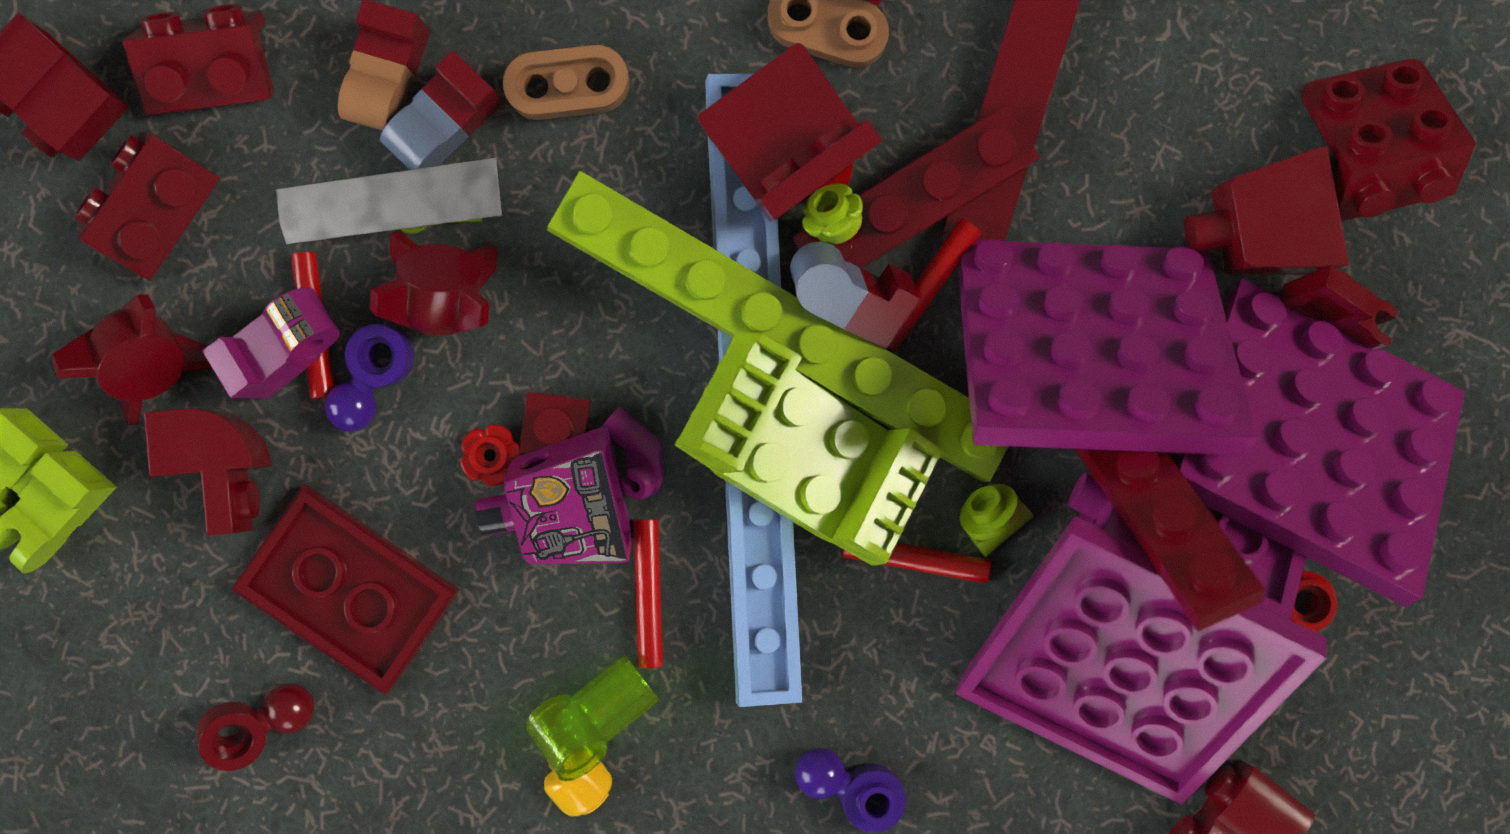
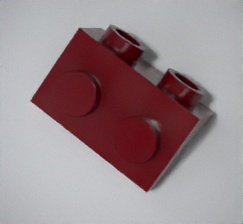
M225 4L204 10L202 12L203 18L180 20L178 12H162L141 18V26L122 42L145 114L152 115L270 100L274 94L273 83L258 32L265 24L262 11L243 12L240 4Z
M147 129L140 140L132 135L126 138L109 165L118 171L104 192L97 187L92 188L76 211L74 219L82 223L78 230L81 242L146 280L151 281L220 178Z

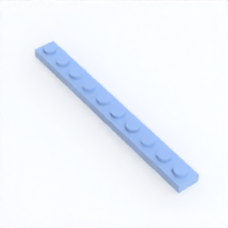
M708 74L705 80L706 109L753 74ZM708 137L713 249L781 288L778 218L769 222ZM718 330L719 362L725 355L732 340V337ZM725 481L736 704L739 707L801 703L802 686L793 522Z

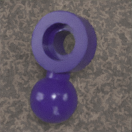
M383 324L366 325L354 332L348 340L345 349V362L353 378L350 382L334 387L329 392L325 401L326 416L337 429L346 432H356L367 427L376 414V400L373 396L376 387L395 385L401 382L411 371L414 362L412 343L403 331L394 326ZM381 344L387 345L392 352V360L384 368L380 367L374 360V352Z
M827 748L808 750L799 758L796 764L795 779L801 791L814 799H827L834 795L840 796L842 808L848 819L855 827L862 831L870 833L886 831L901 819L905 811V790L896 775L883 765L867 763L847 772L841 758ZM875 793L885 795V801L880 808L876 810L865 808V803L871 795Z

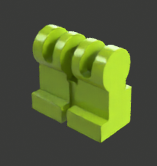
M0 408V550L6 549L20 540L11 553L9 560L22 573L27 574L44 565L67 541L70 534L78 526H81L117 487L78 452L63 451L68 444L27 408ZM16 496L21 498L15 506L6 511Z

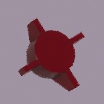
M400 230L390 233L389 254L396 266V280L371 289L370 310L375 315L425 335L435 337L463 332L488 324L490 303L480 295V289L497 269L498 248L489 244L467 252L459 247L447 244H424L418 246Z
M149 294L136 295L121 309L103 316L94 328L52 354V365L58 379L95 376L99 386L107 395L120 400L121 411L127 425H139L142 401L154 398L169 390L179 380L182 371L212 369L202 352L207 346L174 333L163 319L155 316L156 309Z

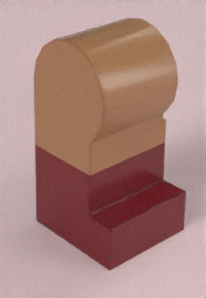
M362 0L355 22L360 29L350 58V69L345 75L340 88L338 114L343 120L383 131L388 122L401 109L405 108L431 31L418 14L371 0Z

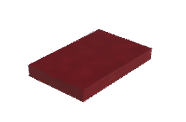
M309 485L301 486L231 588L238 595L384 695L392 691L461 590Z

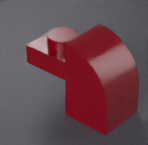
M177 409L144 413L150 477L201 474L207 536L253 531L252 518H256L259 514L260 496L256 483L253 480L248 481L247 469L272 466L268 448L259 433L243 419L221 411Z

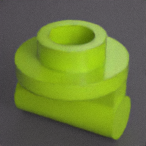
M992 484L977 489L965 501L960 511L961 526L970 536L973 544L985 557L1033 518V514L1019 499L1015 491L1004 484Z

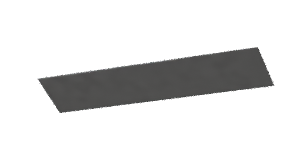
M496 158L276 189L279 222L286 244L502 216Z

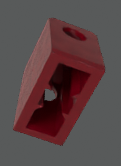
M1327 146L1312 149L1225 181L1211 191L1215 211L1188 215L1185 218L1184 234L1188 248L1197 252L1222 248L1227 274H1310L1329 265H1333L1337 269L1349 265Z

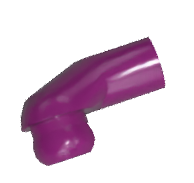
M620 406L612 413L602 427L608 426L610 438L625 450V476L621 478V487L624 493L632 499L643 500L658 492L664 480V446L657 436Z

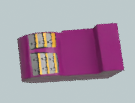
M303 287L291 290L277 297L265 307L263 314L233 337H219L202 352L230 398L269 399L308 368L309 365L321 357L320 354L338 339L340 332L314 289Z

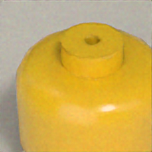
M565 749L550 760L549 767L552 772L544 779V790L562 812L572 817L587 815L606 800L612 786V777L592 750L583 749L573 756L568 749Z

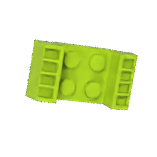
M735 333L731 344L719 362L708 386H706L696 408L690 415V419L680 437H678L675 446L710 468L718 477L815 536L837 545L871 566L886 564L943 450L912 428L887 430L796 371V368L802 357L763 333Z

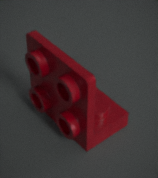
M801 43L791 46L698 116V122L769 222L780 217L883 141L868 119L860 125L857 123Z

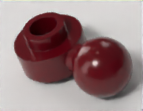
M285 683L272 689L266 696L263 707L258 710L241 702H226L211 708L202 716L196 729V740L201 758L207 765L220 771H235L250 765L262 753L266 742V733L274 730L282 734H292L302 730L309 724L315 710L314 699L311 693L299 684ZM229 725L240 727V730L231 736H221L218 734L222 728Z

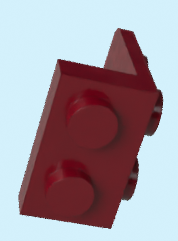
M1416 59L1401 60L1311 81L1304 86L1301 100L1338 162L1333 179L1341 221L1358 217H1374L1388 210L1422 202L1434 203L1448 196L1455 195L1476 142L1421 61Z

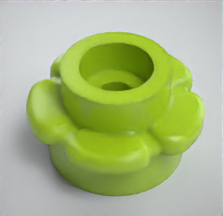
M831 184L821 187L809 196L803 205V213L806 216L802 221L803 227L808 234L817 237L821 242L829 244L843 243L851 239L860 229L862 224V200L859 195L852 194V189L844 184Z

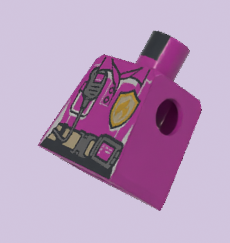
M608 426L588 431L516 457L511 461L504 479L506 494L479 498L476 501V518L481 534L489 536L516 531L523 559L531 565L629 562L633 533Z

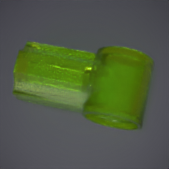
M624 655L573 696L569 694L557 695L540 704L529 716L525 728L559 780L573 781L593 770L606 755L608 748L606 743L660 700L632 662Z

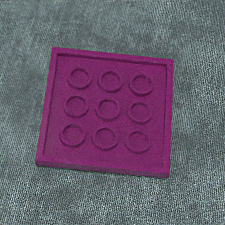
M976 240L971 249L961 256L957 270L974 445L1250 455L1257 435L1208 250L1197 252L1186 247L1165 248L1065 244L1060 242Z
M1241 278L1231 289L1227 297L1224 313L1257 439L1249 456L1176 453L1175 465L1204 505L1404 607L1412 605L1421 600L1424 594L1465 391L1381 348L1372 349L1360 344L1353 337L1338 330L1326 320L1316 321L1285 307L1280 297Z
M1074 516L962 673L956 695L1183 805L1327 658V638L1260 605L1197 632L1142 548Z

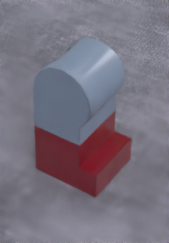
M453 49L435 67L438 73L412 98L413 102L401 109L388 122L381 133V143L409 170L439 166L503 105L494 89Z
M812 242L801 247L794 254L790 264L796 295L802 307L810 313L884 349H887L920 300L909 273L888 263L881 276L878 277L850 262H846L840 250L829 243Z

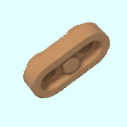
M770 0L768 26L770 32L779 43L788 48L796 43H801L810 55L852 68L871 65L879 59L885 50L889 37L888 22L884 14L871 3L862 0ZM795 4H802L809 9L810 16L803 21H795L790 18L787 11ZM853 23H861L867 27L869 36L863 40H855L848 35L846 29Z
M602 45L525 53L516 57L508 65L503 76V90L507 100L518 114L532 120L609 112L617 108L625 100L630 87V78L624 60L616 51ZM598 72L605 73L610 77L609 86L600 92L592 91L587 85L590 76ZM537 79L546 81L548 83V91L543 97L534 99L527 95L526 91L530 82Z

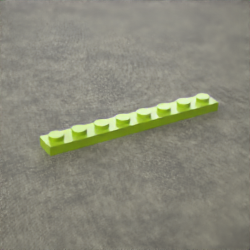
M579 171L547 226L548 232L733 338L735 333H763L802 357L796 368L797 372L891 430L914 429L943 450L940 458L982 482L991 481L1009 447L974 445L970 400L967 396L890 351L810 313L802 307L798 298L582 171Z

